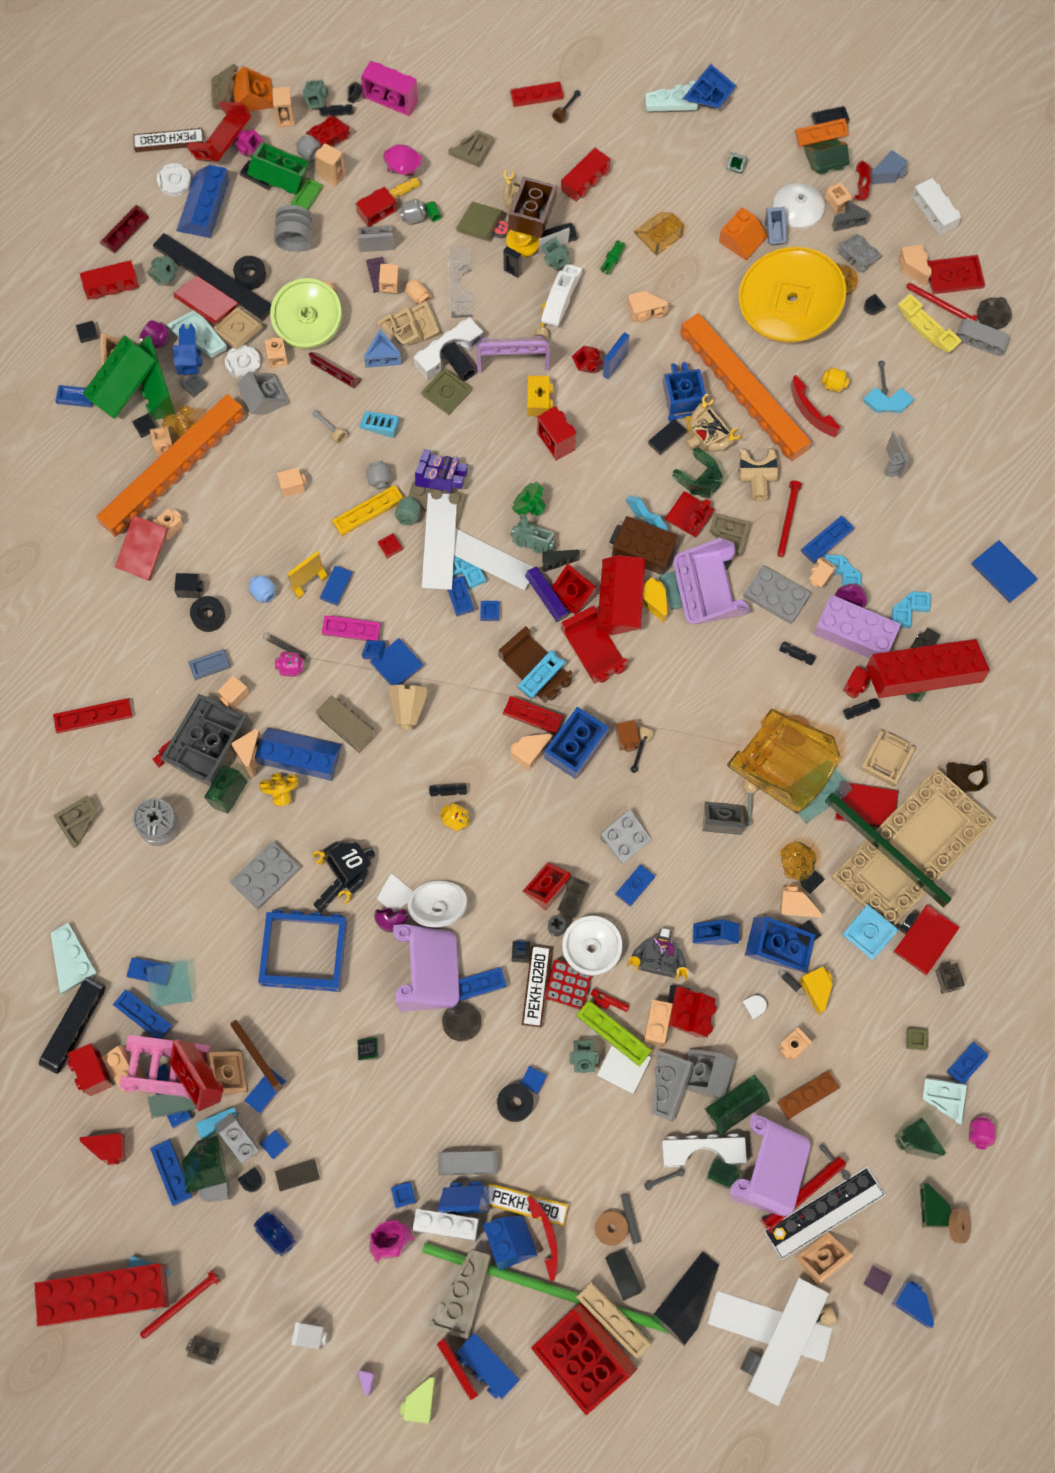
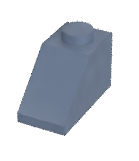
M891 150L871 172L870 184L895 183L899 178H903L908 170L906 169L908 160Z

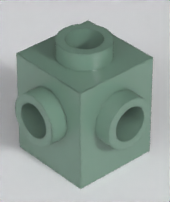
M323 80L306 82L303 97L308 109L325 107L329 91L327 86L324 85Z
M556 237L541 247L546 255L543 257L548 266L552 265L555 270L570 262L567 256L570 252L565 244H560Z
M162 256L153 259L151 262L152 266L146 273L158 285H165L175 278V273L179 268L175 265L173 259L168 256Z
M573 1040L570 1064H574V1073L595 1072V1064H599L598 1051L594 1049V1040Z

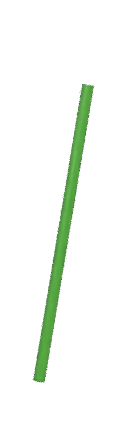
M426 1242L422 1253L461 1266L467 1257ZM489 1264L488 1275L576 1304L580 1303L576 1298L579 1294L577 1292L508 1269L498 1270L496 1265ZM617 1306L631 1322L669 1334L650 1316Z

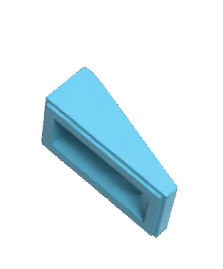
M365 411L359 427L394 438L400 421L399 417ZM368 417L372 418L370 424H366ZM375 419L378 420L377 424L373 425Z
M230 1108L197 1122L196 1127L200 1138L203 1141L207 1140L217 1132L214 1126L229 1113L236 1117L238 1111L235 1108Z

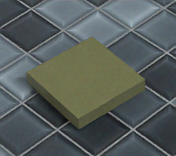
M472 201L456 227L457 232L487 241L503 216V211Z
M444 368L421 394L447 415H450L472 392V388Z

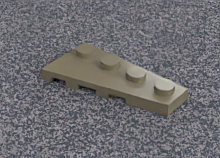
M470 1249L453 1283L450 1285L443 1301L429 1323V1328L469 1339L492 1254Z

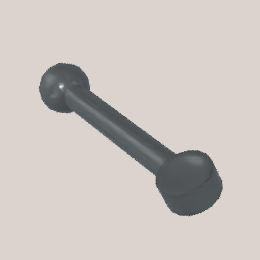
M881 360L878 362L882 380L881 392L887 395L889 390L886 388L885 362Z
M821 1144L819 1149L833 1162L835 1159L827 1151L826 1147ZM843 1169L840 1171L844 1180L850 1178L848 1172H845Z
M679 1168L677 1172L661 1179L645 1182L644 1187L646 1190H651L657 1184L676 1176H683L685 1171Z

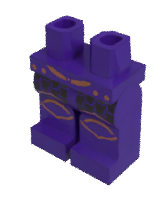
M424 449L415 471V486L445 490L448 493H451L452 488L462 489L464 477L467 476L468 465L459 463V457L437 456L431 454V450Z

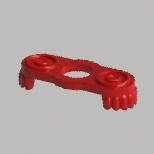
M859 161L855 170L859 173L858 195L854 197L858 201H865L869 195L871 182L870 165L865 161ZM864 178H867L866 184L862 187Z

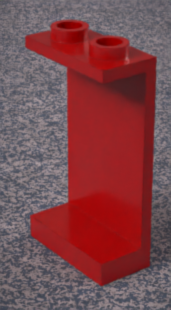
M220 102L218 104L226 116L205 143L190 142L187 146V149L196 160L218 162L252 117L248 108L243 103Z
M593 605L562 621L561 630L591 680L596 684L607 681L610 678L609 676L615 673L618 675L624 672L627 668L628 660L621 657L609 635L597 629L598 611Z

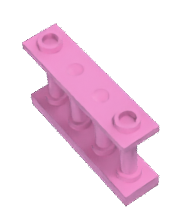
M128 1035L126 1051L131 1053L128 1076H121L119 1089H124L127 1092L143 1091L184 1096L190 1099L183 1085L177 1083L178 1077L172 1067L169 1082L157 1080L160 1057H171L173 1040ZM194 1043L197 1050L200 1049L202 1051L204 1061H207L206 1053L209 1052L210 1045ZM141 1053L152 1055L148 1079L136 1078L139 1055Z

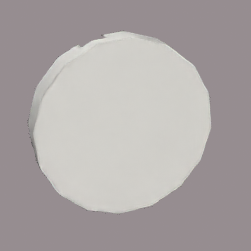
M171 163L162 167V170L157 173L156 181L159 189L164 194L178 196L190 188L192 178L187 168L178 163Z
M242 345L238 350L230 349L224 361L228 373L237 379H242L248 371L258 372L261 365L259 353L255 348L247 347V345Z

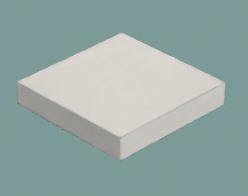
M611 1046L597 1077L633 1095L651 1057L648 1056L642 1065L638 1067Z

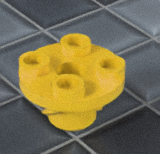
M510 230L506 236V246L521 253L522 257H529L538 252L539 239L541 238Z
M282 773L272 774L271 779L259 782L260 791L265 794H272L273 801L271 803L274 805H288L292 801L291 797H293L290 791L299 785L298 776L296 774L282 776Z

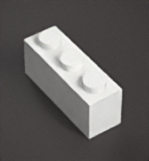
M933 178L915 186L912 198L940 236L958 227L961 219L959 211L953 207L949 197L945 196L940 185Z
M416 1209L413 1231L475 1242L479 1220Z

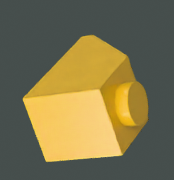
M651 577L644 584L642 605L664 623L667 617L666 589L662 582Z
M824 967L802 976L799 980L818 1016L826 1009L833 985L831 982L833 978L828 970L825 971Z

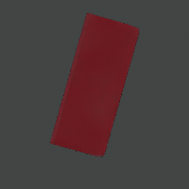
M136 204L99 243L115 253L149 217Z
M309 353L310 363L354 389L360 383L361 378L319 353Z

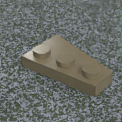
M413 481L408 497L416 499L421 509L427 511L428 493H431V497L435 500L440 499L442 494H451L449 502L457 504L455 528H457L466 494L455 491L448 493L445 490L415 486Z

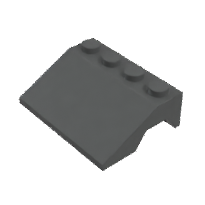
M198 694L160 759L197 781L216 789L236 755L231 743L248 734L253 722L247 714L240 715L225 708L219 702Z

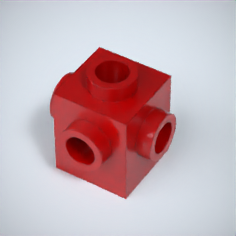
M583 345L571 356L578 371L594 373L604 363L601 352L594 347Z

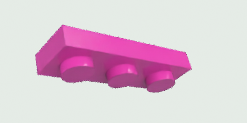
M324 615L322 635L362 641H378L381 623Z

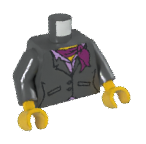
M663 928L659 930L658 938L650 937L649 941H643L633 951L626 965L627 968L629 965H634L636 967L635 971L640 970L671 978L676 976L677 981L680 976L685 977V981H687L689 974L682 950L677 947L678 944L676 942L669 941L671 931Z

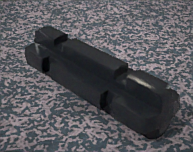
M352 104L320 107L321 116H328V114L330 116L344 115V113L346 115L353 114Z
M785 641L782 642L779 649L780 652L789 653V656L797 660H804L808 665H813L816 659L815 655L807 654V651L794 645L790 646V643Z
M873 698L868 700V702L865 701L852 706V709L847 708L843 710V715L847 720L853 719L855 716L858 717L871 712V709H878L880 707L879 701Z
M465 783L458 785L443 784L438 787L437 785L429 786L431 797L438 796V794L441 796L456 795V793H459V795L467 794V785Z
M338 879L333 882V886L330 885L320 896L321 899L318 898L313 905L317 910L323 911L327 907L326 904H329L339 894V890L343 889Z

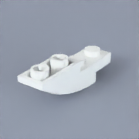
M565 264L563 270L559 271L541 319L542 323L559 326L570 304V297L582 275V268Z

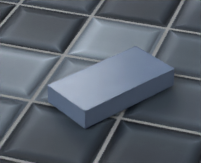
M224 649L188 662L195 681L231 668Z

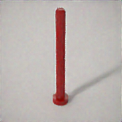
M908 283L906 286L908 290L961 319H970L975 322L978 319L977 315L971 316L912 283Z
M795 480L789 483L791 492L779 543L778 557L785 555L798 490L802 489V483Z
M213 1270L207 1273L208 1277L143 1329L140 1332L141 1338L145 1339L213 1283L217 1285L220 1282L217 1274Z

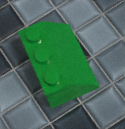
M261 142L251 157L247 174L256 180L267 182L273 187H279L288 193L297 194L309 168L310 161Z

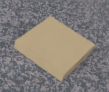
M237 307L220 321L213 330L223 341L238 350L262 329V325Z

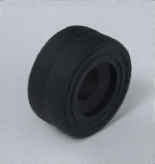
M244 256L236 261L233 273L237 282L249 290L257 289L264 284L266 270L264 263L258 257ZM247 270L255 271L252 276L245 274Z
M203 596L193 602L190 608V617L197 629L203 632H213L223 625L225 610L218 599L212 596ZM211 610L213 615L210 618H204L202 616L203 612Z
M509 1084L498 1094V1111L504 1119L510 1122L525 1120L533 1110L534 1100L532 1093L524 1085ZM518 1097L521 1100V1106L516 1109L512 1108L509 1105L511 1098Z

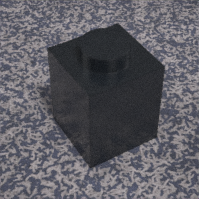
M176 573L174 591L177 598H200V592L204 590V582L201 581L199 574Z

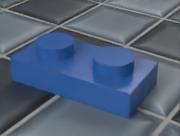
M463 576L453 578L452 590L447 589L456 617L474 612Z
M972 1042L946 1072L956 1082L965 1083L989 1055L975 1042Z

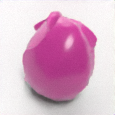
M404 144L393 145L383 154L384 162L387 164V172L392 170L401 175L409 174V176H413L415 170L422 162V157L412 147Z
M393 1219L392 1221L381 1223L375 1228L374 1232L370 1233L369 1252L374 1257L376 1263H379L380 1259L396 1258L404 1252L410 1241H415V1237L412 1235L409 1226Z

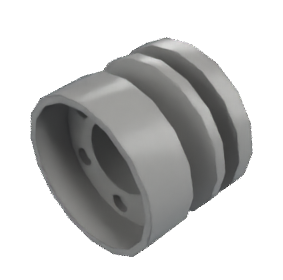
M287 205L279 208L276 212L274 243L279 248L290 252L304 251L311 245L313 222L311 212L297 205Z
M150 798L144 800L136 807L133 814L134 827L143 840L150 845H166L173 841L179 832L180 824L177 815L168 802L162 799Z

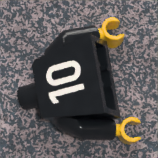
M335 841L324 848L323 852L315 851L312 856L314 858L321 856L315 863L322 865L326 861L343 889H348L338 894V898H341L343 894H347V899L343 902L346 904L350 902L351 894H355L364 885L369 875L370 859L375 857V853L371 847L362 850L357 842Z

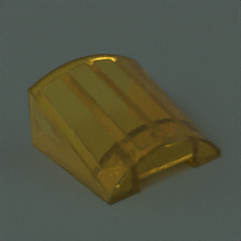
M770 709L760 722L762 726L742 752L738 750L727 763V766L782 805L798 814L810 805L823 790L841 758L834 736L774 709Z

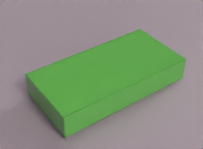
M307 178L290 205L301 206L309 210L323 189V185Z

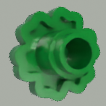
M538 482L530 483L524 487L513 502V511L519 516L522 513L525 515L528 512L532 515H540L546 507L544 500L541 499L544 488Z

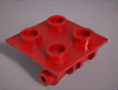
M332 116L326 118L319 125L311 127L306 134L314 137L321 146L327 144L332 147L336 146V143L339 144L349 138L350 127L337 117Z
M683 491L664 520L696 538L715 509L710 506L711 502L708 499L700 501Z

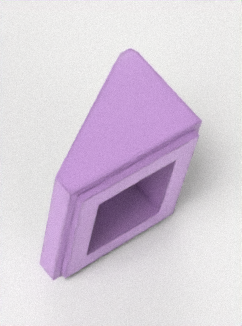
M358 1370L364 1394L370 1396L375 1375L374 1373Z

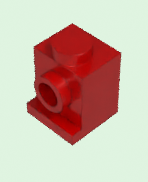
M856 666L843 691L851 698H856L859 692L863 694L871 680L868 672Z

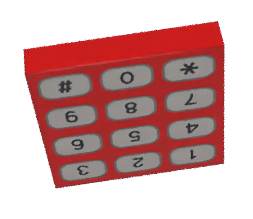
M554 960L543 999L581 1010L585 1003L591 976L577 972L568 963Z

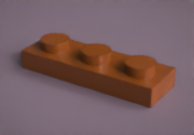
M827 1071L784 1097L777 1104L787 1120L837 1091L840 1087L830 1071Z

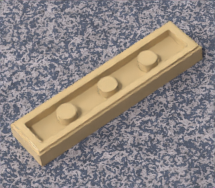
M592 1281L576 1296L636 1359L651 1345V1341Z

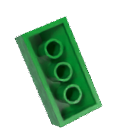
M124 335L82 394L102 411L116 419L157 360L140 344Z
M146 336L139 344L157 362L142 381L144 388L141 389L143 398L148 399L149 402L145 404L148 414H152L154 420L175 415V411L151 337Z

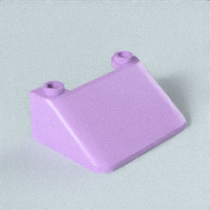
M543 336L500 339L482 338L477 342L478 373H481V355L545 353V371H549L550 344Z
M718 538L680 552L674 557L673 565L685 618L689 623L700 624L750 613L749 606L745 601H733L724 562L733 559L735 555L734 542Z
M406 924L393 925L394 936L398 941H410L411 985H402L396 991V1004L399 1011L442 1009L456 1006L459 1002L457 939L455 934L449 930Z
M752 1114L750 1128L755 1134L763 1136L751 1181L745 1179L736 1180L730 1191L731 1201L780 1216H788L795 1208L810 1151V1142L801 1134L764 1117Z

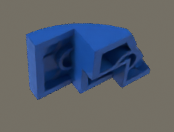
M710 63L683 99L719 109L736 85Z

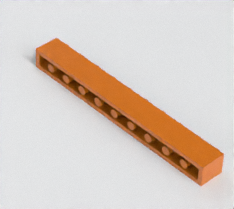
M697 313L682 323L680 331L682 339L691 345L692 350L696 354L700 355L704 364L713 370L715 377L725 384L727 391L733 393L737 402L746 408L748 415L758 422L760 429L766 431L771 441L779 446L782 454L791 461H794L807 452L811 444L809 438L704 318Z
M226 394L96 516L100 525L114 537L122 534L131 523L133 515L140 516L145 509L150 508L158 497L164 495L168 487L175 484L184 472H188L197 460L202 459L210 448L216 446L220 438L227 435L236 423L238 424L243 420L245 416L243 406Z

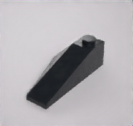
M703 1251L651 1317L683 1346L686 1345L698 1329L719 1266Z

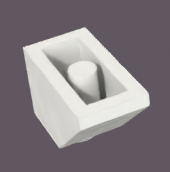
M295 1323L291 1345L321 1350V1346L326 1344L327 1332H324V1327Z

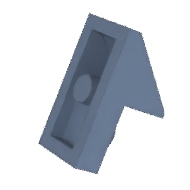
M785 207L767 208L764 226H767L768 244L787 243Z

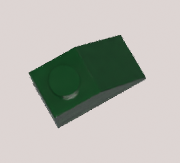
M928 1183L920 1185L922 1228H948L952 1212L950 1204Z

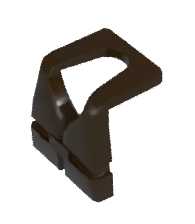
M981 761L976 766L947 763V777L964 793L977 792L988 785L986 761ZM982 771L983 779L978 785L973 784L968 779L971 773Z

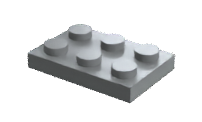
M762 565L743 597L792 624L811 592Z
M272 841L230 883L259 910L300 870V867Z

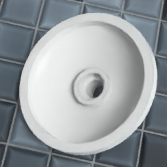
M791 183L783 186L776 193L773 200V208L785 207L786 226L794 229H806L814 226L821 220L825 211V201L821 193L813 186L805 183Z
M448 881L425 883L415 889L408 899V911L412 919L428 927H443L452 924L462 917L467 908V897L463 889Z
M598 916L582 917L573 922L566 930L562 943L563 954L568 964L577 972L590 976L601 975L611 970L617 964L622 952V939L619 931L610 921ZM589 946H594V947H595V951H593V952L589 951V950H588V947H589Z

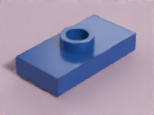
M640 864L615 895L631 907L655 879V876Z
M132 957L126 977L166 986L171 966Z

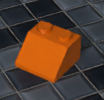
M245 66L233 75L235 103H243L249 112L274 108L271 78Z
M741 207L721 229L719 243L747 261L766 240L768 235L757 217Z

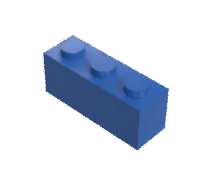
M475 1333L457 1351L459 1362L465 1368L469 1365L474 1370L472 1375L480 1384L484 1381L489 1386L487 1391L495 1399L498 1397L503 1399L520 1381Z

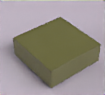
M907 1028L906 1049L926 1051L928 1046V1030Z

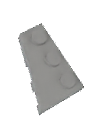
M656 1050L657 1068H655L656 1086L653 1096V1114L673 1122L694 1063Z

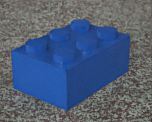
M576 707L544 751V759L576 779L607 737L609 727L579 707Z

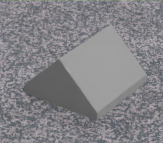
M393 225L358 228L360 252L395 250Z

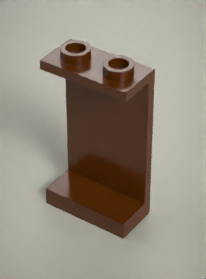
M527 626L498 650V657L521 680L548 654L531 637V630ZM552 661L548 663L552 667L555 665ZM562 668L537 696L544 703L548 700L552 701L559 694V690L567 688L572 683L573 672L571 670L566 672Z

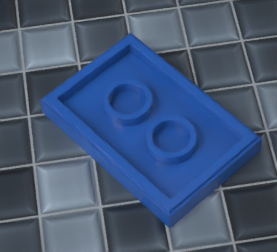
M1000 540L971 563L1009 603L1013 602L1038 580Z

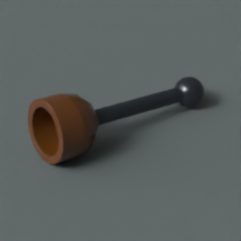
M579 90L574 91L573 97L564 108L558 107L554 110L552 117L556 122L563 123L566 119V109L576 97L581 95Z

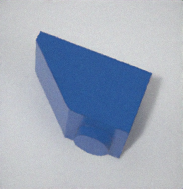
M725 919L693 924V943L721 946L739 944V924Z
M911 1281V1283L904 1282L892 1305L925 1327L933 1328L934 1321L927 1294L922 1291L923 1287L914 1281Z

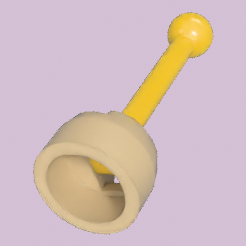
M543 303V304L541 305V307H542V309H543V312H544V308H545L546 303ZM541 322V327L535 330L534 337L543 336L548 340L549 334L544 327L545 323Z

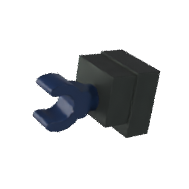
M526 940L513 941L511 962L529 963L531 942H525Z

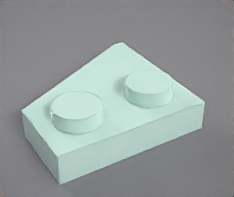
M925 1077L923 1099L954 1119L958 1124H962L967 1084Z

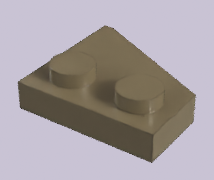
M232 64L211 79L212 107L216 110L221 108L218 105L220 102L230 101L231 91L235 84L232 80L233 74L239 70V67L235 64Z
M87 795L54 815L55 820L73 848L78 845L97 816L98 811Z

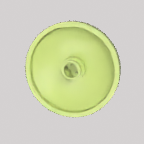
M302 278L289 282L278 291L271 305L270 317L275 332L280 338L283 337L285 343L299 349H312L324 345L337 333L342 321V307L337 294L329 285L317 279Z

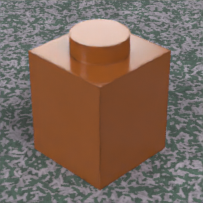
M635 720L616 723L615 731L619 750H625V752L636 750L639 747L640 741Z

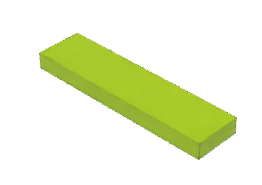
M590 1000L577 1013L576 1017L638 1067L642 1065L652 1052L650 1048Z

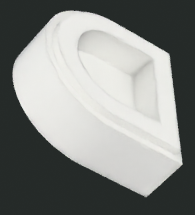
M751 996L742 1002L752 1020L762 1015L766 1010V1001L761 996Z

